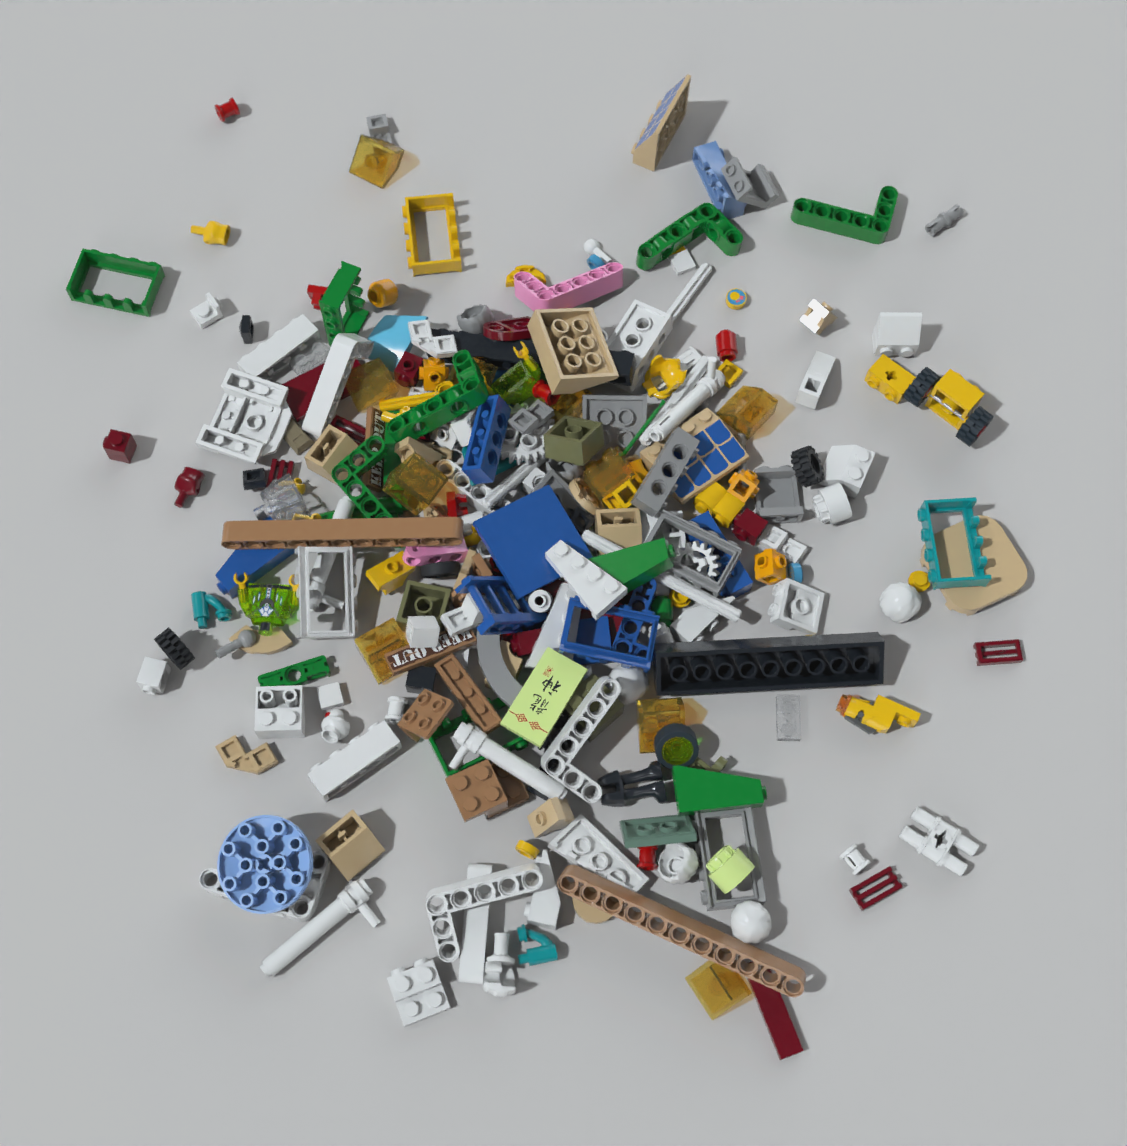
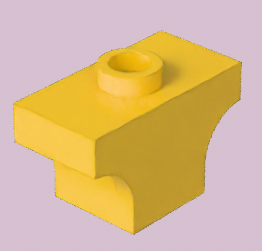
M634 471L600 498L608 509L628 508L632 505L630 502L643 481Z
M403 550L366 571L367 578L378 591L382 590L385 595L403 586L405 579L415 571L416 566H409L403 561Z

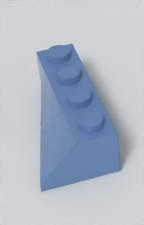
M716 141L694 147L692 161L713 205L728 220L742 216L747 203L736 200L721 171V168L727 164L722 148H719Z

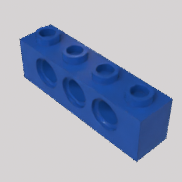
M499 394L489 396L477 408L462 471L474 484L492 483L495 479L511 413V408Z
M709 511L689 520L697 523L700 528L706 531L717 533L720 538L726 540ZM685 533V539L687 542H691V544H693L694 541H699L700 545L704 543L703 541ZM707 544V549L713 547V546ZM715 548L713 555L721 557L720 560H716V563L721 564L720 567L716 568L720 574L713 576L715 581L718 582L732 556ZM739 560L731 573L733 577L727 580L720 593L722 597L734 596L737 598L752 588L753 581Z

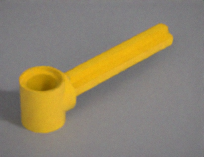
M444 381L436 387L435 392L382 400L379 402V408L383 412L398 410L403 406L415 407L454 385L451 381Z

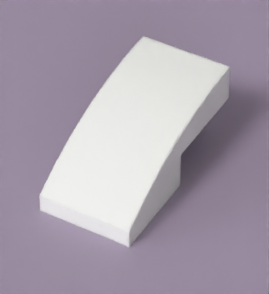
M771 524L766 527L758 539V543L766 549H775L777 552L784 554L789 564L799 563L807 552V546L789 538L787 532Z

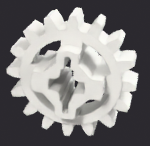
M694 541L693 544L691 542L685 543V548H678L680 554H676V557H674L677 562L715 581L713 576L720 574L716 568L720 567L721 564L716 563V559L720 556L713 555L714 547L707 549V542L700 545L699 541ZM696 562L699 563V566L697 568L694 567V564ZM682 577V580L693 585L692 581Z

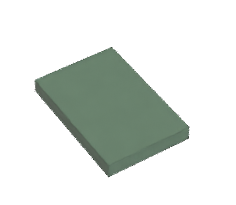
M678 815L619 821L625 849L697 841L690 816L678 817Z

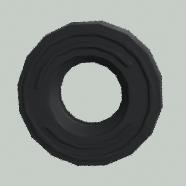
M458 561L431 563L420 568L422 578L453 576L459 574L461 570Z

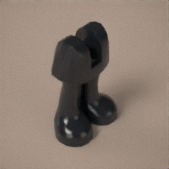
M658 760L651 762L647 768L636 772L620 775L619 771L615 770L597 779L601 789L616 787V792L601 796V805L623 807L626 801L643 797H654L659 804L667 803L661 766ZM649 780L657 781L644 786L624 789V785Z

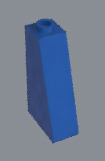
M266 512L267 518L263 520H273ZM295 549L235 550L215 576L219 582L216 585L224 595L228 593L233 599L240 594L239 585L233 579L235 573H237V579L240 582L245 580L244 572L248 574V581L245 583L247 589L248 585L255 583L294 554Z

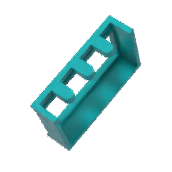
M976 497L924 500L917 511L918 521L922 523L921 540L925 542L926 546L924 558L929 563L928 580L932 583L933 590L973 586L986 587L992 579L991 575H985L984 573L987 557L981 556L980 548L983 545V536H977L976 530L980 519L979 516H974L972 509L977 502ZM962 512L974 577L941 579L930 514Z

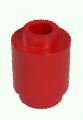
M722 330L715 336L717 356L722 362L726 359L731 362L736 359L738 354L736 334L731 332V330Z

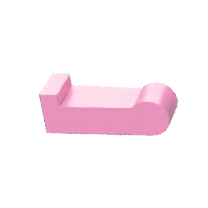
M463 537L462 544L457 546L406 547L402 557L403 561L409 566H423L446 561L462 563L466 558L468 549Z

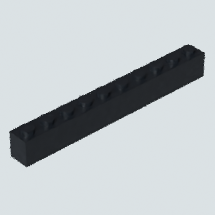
M431 328L433 337L454 335L457 351L468 350L479 367L515 372L519 370L523 373L529 372L545 375L533 341L528 339L500 341L489 339L483 333L473 334L466 331L456 332L444 328ZM520 342L525 343L529 351L528 355L537 367L536 370L532 371L523 358L517 357L513 346L517 351L523 349ZM609 350L619 377L605 383L632 386L637 365L635 353L626 350ZM453 357L440 358L444 359L445 363L453 364Z

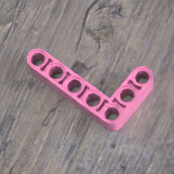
M617 262L605 264L551 287L544 285L529 272H518L514 275L515 296L533 311L535 309L574 308L618 290L623 286V265Z

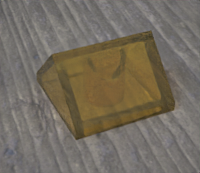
M710 960L684 978L711 1020H714L752 994L739 973Z

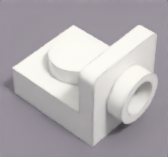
M209 292L205 294L207 298L205 302L190 310L191 315L202 329L223 317L221 312L223 306L217 297L213 298Z

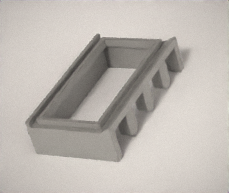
M663 509L644 543L653 541L663 522L731 555L732 557L718 582L673 560L674 567L668 569L673 572L674 576L680 579L684 577L692 581L693 586L699 589L703 587L713 592V596L718 598L741 557L742 548L733 541H726L720 538L713 531H706L700 528L693 521H686L680 518L676 512H668Z
M752 807L695 813L694 820L691 821L697 838V843L694 844V851L700 860L697 875L698 880L703 881L704 888L700 892L702 905H706L707 911L736 908L737 904L747 900L764 905L766 894ZM742 817L748 859L755 866L750 872L754 896L717 900L715 884L708 876L710 871L706 868V863L711 857L705 820Z

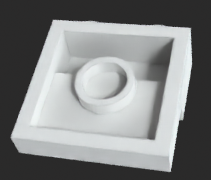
M789 578L776 583L772 590V595L775 596L774 603L768 609V615L771 616L770 623L787 630L794 628L809 635L817 634L825 593Z
M422 958L413 963V968L405 970L404 967L397 968L391 971V976L387 978L404 1027L451 1009L433 960L428 961L427 958Z

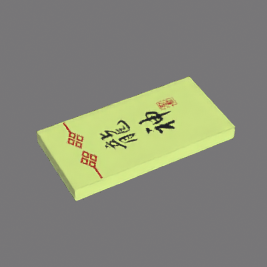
M547 647L500 725L541 748L588 669Z

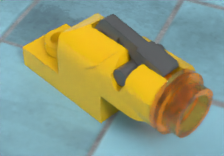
M842 694L835 711L840 712V715L845 720L867 734H872L875 731L886 733L893 719L903 727L913 728L921 713L879 694L873 704H870V701L856 698L850 694L848 696Z

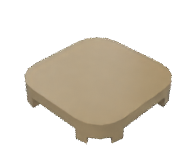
M977 515L979 516L980 523L976 530L977 536H983V545L980 548L981 556L987 557L984 573L985 575H991L992 579L986 587L973 586L940 589L947 601L945 605L948 609L967 614V616L973 615L978 610L1010 595H1015L1027 580L1025 563L996 520L983 515ZM964 521L935 533L934 540L941 579L974 577ZM924 544L921 549L920 563L922 567L926 566L927 570H929V563L924 558V551L926 549Z

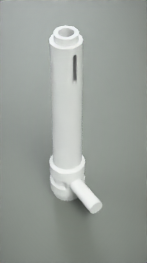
M715 357L708 358L707 374L697 382L696 387L650 428L649 436L653 441H663L707 398L713 397L724 386L726 378L720 370H716L717 359Z
M343 496L342 499H339L332 519H351L356 505L349 497ZM318 553L309 576L310 611L312 612L315 611L316 607H319L320 602L340 610L343 608L344 601L324 594L326 589L325 583L337 553Z
M461 722L453 735V738L457 740L456 743L461 746L450 762L449 767L457 770L468 751L474 754L478 753L548 798L558 797V799L563 801L568 792L564 785L489 739L483 731L480 730L478 732L473 729L474 726L470 723L465 724Z
M362 878L357 882L355 880L351 883V887L347 891L343 890L339 893L335 901L262 961L263 964L259 967L268 978L271 975L275 976L346 915L354 913L357 909L373 928L381 922L366 904L373 892Z

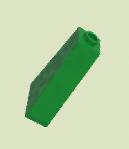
M664 537L592 557L588 560L627 587V593L674 567L673 558L676 557L673 544L669 545Z
M678 765L672 768L678 817L695 815V813L748 807L758 808L763 806L764 800H767L766 787L761 786V779Z

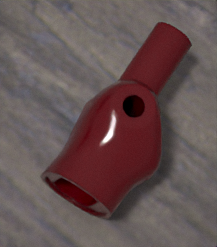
M184 467L183 472L177 477L174 485L175 490L179 492L174 503L175 506L182 508L188 496L198 495L201 483L205 477L201 471Z

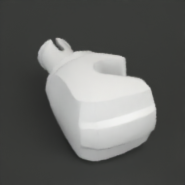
M508 933L494 934V955L486 957L484 967V991L498 998L514 994L516 990L512 966L515 965V959L508 955L510 937Z

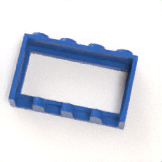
M575 595L574 598L570 597L558 653L562 655L563 652L576 654V657L580 659L591 657L599 659V662L604 664L608 662L619 663L623 668H630L631 666L643 668V672L648 673L660 616L655 615V612L651 610L634 611L631 606L627 605L611 607L605 614L652 623L646 658L567 641L574 607L589 610L588 607L585 608L580 602L578 595Z

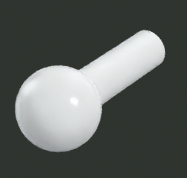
M589 239L585 242L584 251L587 254L597 255L605 264L613 262L600 249L597 240Z

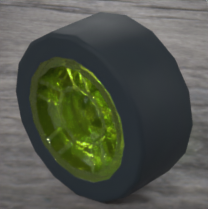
M672 723L666 725L658 731L654 738L657 760L666 768L672 769L673 766L677 765L688 767L698 757L699 745L695 732L684 724Z

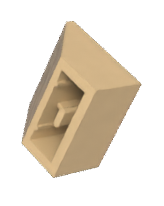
M329 424L305 455L307 468L336 484L332 478V469L355 450L358 445L346 433ZM364 458L356 459L355 465L360 466ZM341 472L338 475V480H345L348 477V472Z
M639 508L595 510V534L623 549L642 544V524ZM597 550L598 556L605 554Z
M353 809L315 840L320 849L328 856L348 882L385 851Z

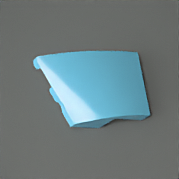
M385 315L368 337V340L374 342L373 350L368 358L394 373L404 351L410 353L413 347L408 322L428 320L429 317Z

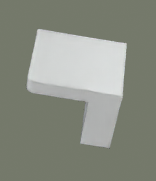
M408 616L405 636L410 648L437 647L440 627L435 616Z

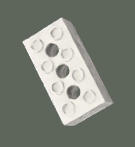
M636 299L633 301L609 338L607 346L609 350H626L635 353L637 365L632 386L612 385L630 393L633 392L673 329L670 314Z

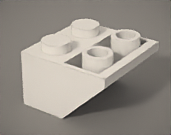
M303 686L256 687L254 731L258 738L305 737L306 715Z

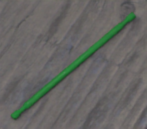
M664 400L660 402L658 408L654 410V412L647 419V421L644 423V425L641 427V429L638 431L635 437L631 440V442L628 444V446L625 448L622 454L618 457V459L609 469L606 476L602 478V480L600 481L602 484L605 483L608 476L612 474V472L622 461V459L625 457V455L628 453L631 447L635 444V442L638 440V438L641 436L644 430L648 427V425L659 412L660 408L664 406V404L666 403Z

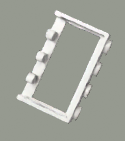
M298 546L295 549V554H298L296 575H298L299 584L296 590V596L299 598L297 620L300 622V633L297 634V639L354 637L355 632H358V619L354 618V610H357L358 601L357 597H354L357 576L353 574V566L356 565V553L352 552V546ZM309 553H344L346 630L311 631Z

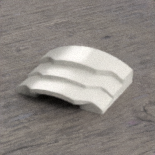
M229 368L221 385L224 395L210 426L203 424L195 443L199 448L213 453H221L257 464L261 457L276 453L292 417L286 402L289 388Z

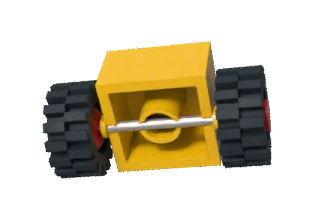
M925 367L903 395V398L915 407L920 406L929 397L925 406L958 430L956 437L969 447L980 437L994 417L981 406L978 407L984 393L952 369H949L941 378L930 368Z

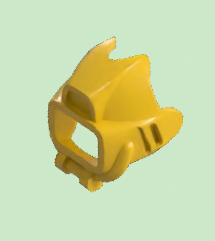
M661 354L657 355L650 363L649 370L644 377L645 382L642 383V386L647 390L650 398L655 396L659 399H666L683 384L687 370H681L680 359L663 358ZM658 375L661 376L668 388L658 391L651 378Z

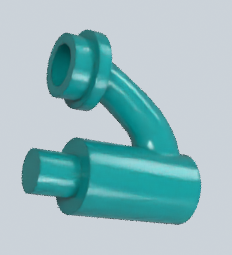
M197 591L191 594L194 621L198 622L199 629L207 628V620L210 619L208 604H211L218 610L215 612L218 621L231 620L232 610L226 609L215 596L204 591Z
M524 924L521 927H517L520 942L524 941L526 943L528 942L527 938H530L541 944L539 947L526 949L527 953L517 955L519 965L529 963V966L558 960L555 943L550 938L540 932L526 929Z

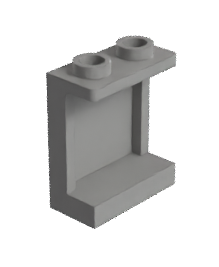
M733 157L721 168L737 201L766 209L779 197L764 165L758 164L751 171L743 169L738 158Z
M783 465L779 468L762 466L755 469L754 473L757 474V479L760 480L757 485L760 490L754 497L756 514L767 520L768 524L800 523L804 512L803 506H800L795 470L793 471V468L789 465Z

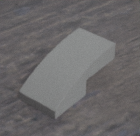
M386 114L366 117L374 154L393 151Z
M537 399L527 410L522 407L508 420V424L525 435L539 428L552 418L554 410Z

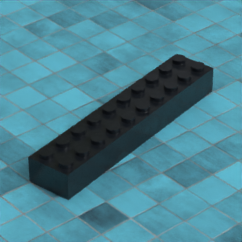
M878 632L655 643L653 649L654 688L657 696L883 684L885 641Z

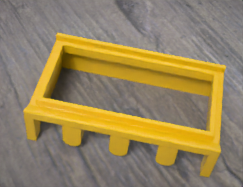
M453 193L405 197L406 206H402L403 218H407V222L404 223L405 235H409V239L405 240L407 252H411V256L407 257L408 269H413V276L451 271L462 272ZM446 210L451 259L419 262L414 213Z

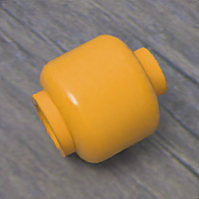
M382 279L370 284L367 296L370 303L375 307L383 308L397 301L398 288L390 279Z

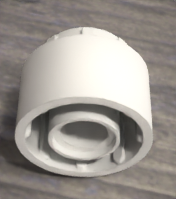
M840 483L818 490V495L813 496V507L821 523L829 522L832 525L852 517L850 503Z

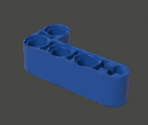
M654 578L648 581L652 589H647L645 597L649 598V600L642 597L643 586H639L633 590L628 606L633 608L636 602H642L645 605L644 610H650L657 591V584ZM623 618L612 650L617 652L618 645L624 643L629 646L627 654L638 656L643 651L647 652V646L637 643L645 622ZM628 623L637 625V630L633 634H628L624 630ZM652 654V659H651V665L653 664V658H654V655H653V654Z

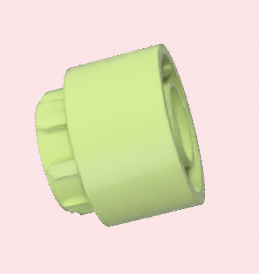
M725 845L706 863V868L710 871L708 876L724 894L735 888L755 867L739 848L734 850L730 845Z

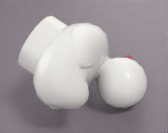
M332 709L325 714V718L321 723V736L326 742L332 744L348 736L350 723L344 720V714L340 709Z

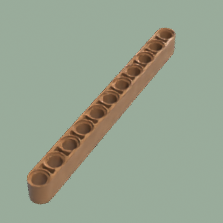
M458 517L227 521L223 524L221 546L233 550L296 549L298 546H352V548L457 546L463 542L464 521Z
M577 865L566 866L558 878L557 885L560 891L784 995L794 998L801 996L804 992L806 973L802 968ZM566 876L573 878L575 882H570ZM588 887L595 888L597 892L590 891ZM610 897L617 898L619 902L612 901ZM632 907L639 908L641 912L634 911ZM654 917H659L664 922H658L654 919ZM676 928H683L686 932H679ZM699 938H705L708 942H701ZM721 948H727L731 953H725ZM744 959H751L754 963H747ZM767 969H773L776 973H769ZM794 979L797 980L799 983L793 984L789 980Z

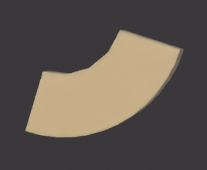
M470 546L452 592L469 575L472 567L471 557L477 554L476 548Z
M245 625L229 638V641L232 642L238 639L241 631H253L256 635L255 644L251 647L242 646L238 648L250 654H274L285 650L293 644L279 626L269 631H258Z

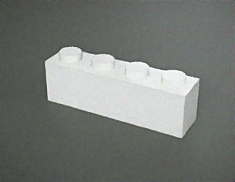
M302 314L298 318L292 319L282 330L276 331L267 341L260 343L251 353L244 355L237 362L239 370L265 380H270L321 341L319 330Z
M385 720L381 723L376 722L368 728V732L363 736L358 735L354 737L343 750L338 749L329 756L330 759L323 764L320 762L314 765L307 775L325 802H327L399 751L402 745Z

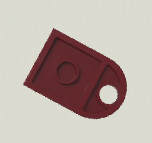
M526 316L487 322L483 325V335L489 339L500 341L531 338L527 327L531 317Z

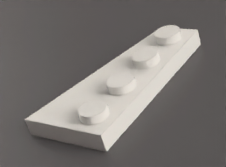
M562 540L545 552L546 560L559 576L566 580L568 587L579 596L580 602L585 608L588 607L596 621L627 594V587Z
M562 583L559 587L547 619L541 628L540 635L533 646V651L526 662L525 667L534 669L547 647L557 652L559 651L570 597L574 598L577 595L568 587V583ZM574 607L567 639L569 642L576 643L581 608ZM563 652L565 657L573 660L574 654Z
M582 814L548 844V848L581 868L636 893L649 881V878Z

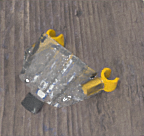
M290 473L280 479L273 480L267 488L261 491L260 495L264 504L253 510L258 520H263L269 516L273 520L321 519L318 513H314L309 517L308 514L310 512L302 497V494L305 493L306 485L302 484L300 478L293 480Z

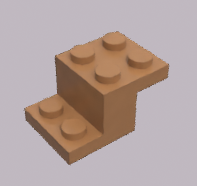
M488 759L445 778L464 822H468L483 814L489 819L529 800L522 781L496 764L491 765Z

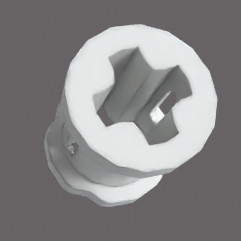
M390 696L387 699L389 703L388 714L384 720L391 724H398L404 715L405 705L408 704V700L398 696Z
M853 844L839 857L841 860L844 859L852 868L854 876L871 863L869 859L866 860L857 850L856 844Z

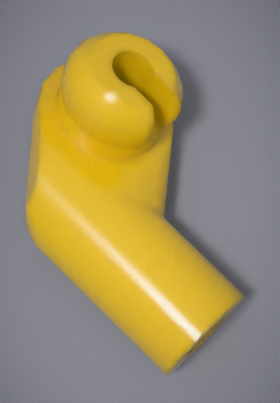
M473 525L471 526L473 533L464 537L467 547L479 544L482 540Z

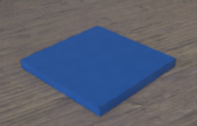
M549 484L473 522L474 528L517 600L562 578L545 558V552L560 540L585 558L593 557Z

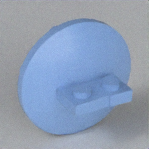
M259 815L246 819L230 831L220 848L217 861L219 882L226 896L236 906L245 911L269 914L284 910L302 896L311 880L313 853L310 843L297 825L283 817Z

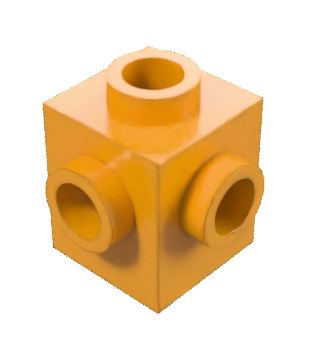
M435 357L423 359V367H419V379H423L424 391H435L441 382L449 379V367H445L444 359H436Z
M742 469L739 474L735 471L728 481L731 485L727 491L745 503L749 497L753 499L760 490L757 487L760 480L757 479V474L749 469ZM742 481L748 484L749 486H743Z
M770 548L754 555L755 580L771 585L787 578V561L784 554Z

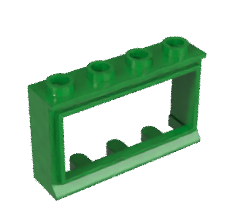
M82 248L66 291L71 301L150 317L151 309L165 274L162 266L153 261L145 262L134 257L126 258L115 253L107 254L95 249L88 250ZM90 267L151 279V284L142 304L133 303L129 298H125L124 301L114 299L110 294H105L104 297L94 295L88 289L85 292H80Z
M341 261V269L338 268L322 300H319L329 346H332L334 338L339 333H354L358 335L369 315V311L362 309L365 304V300L360 298L363 289L356 286L361 281V278L358 276L361 268ZM345 302L346 312L342 318L340 307Z
M499 697L492 701L490 698H486L495 711L505 706L509 710V707ZM465 709L461 711V716L451 721L448 717L444 718L433 735L427 739L446 778L486 760L485 757L480 756L459 766L457 770L449 771L435 740L457 730L461 722L465 724L473 722ZM519 737L502 745V747L510 752L515 749L520 751L529 746V741Z

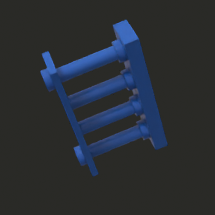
M470 575L465 577L461 581L462 584L455 589L457 594L470 593L483 615V622L477 627L480 635L514 634L540 629L548 616L546 612L532 611L525 597L517 600L503 576ZM509 590L513 594L523 613L519 612L518 608L516 607L515 603L513 602L511 596L508 593ZM481 593L485 594L495 613L490 611ZM495 593L500 595L509 613L505 612Z

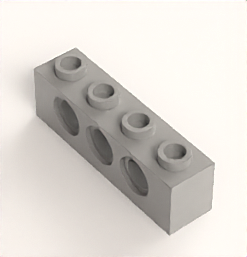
M677 427L669 436L630 503L651 517L658 512L661 514L662 510L667 506L668 502L665 501L667 496L672 495L678 487V484H676L679 477L682 478L689 467L686 464L689 459L693 460L697 455L699 449L696 447L700 440ZM674 451L681 455V459H677L674 456ZM663 469L669 470L671 477L665 476ZM653 486L660 490V495H656L653 492Z

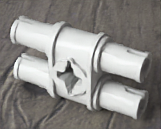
M917 806L910 818L927 828L929 833L923 837L908 826H905L899 838L915 847L918 854L921 853L935 862L936 866L941 867L943 865L958 876H962L968 864L950 854V847L955 846L972 857L979 845L962 835V831L959 828L956 829L943 821L942 817H934ZM942 835L940 841L941 845L935 847L937 842L936 838Z

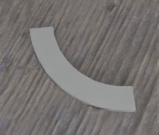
M477 630V651L482 671L492 690L510 708L521 691L522 686L514 679L505 665L500 649V634L480 635Z

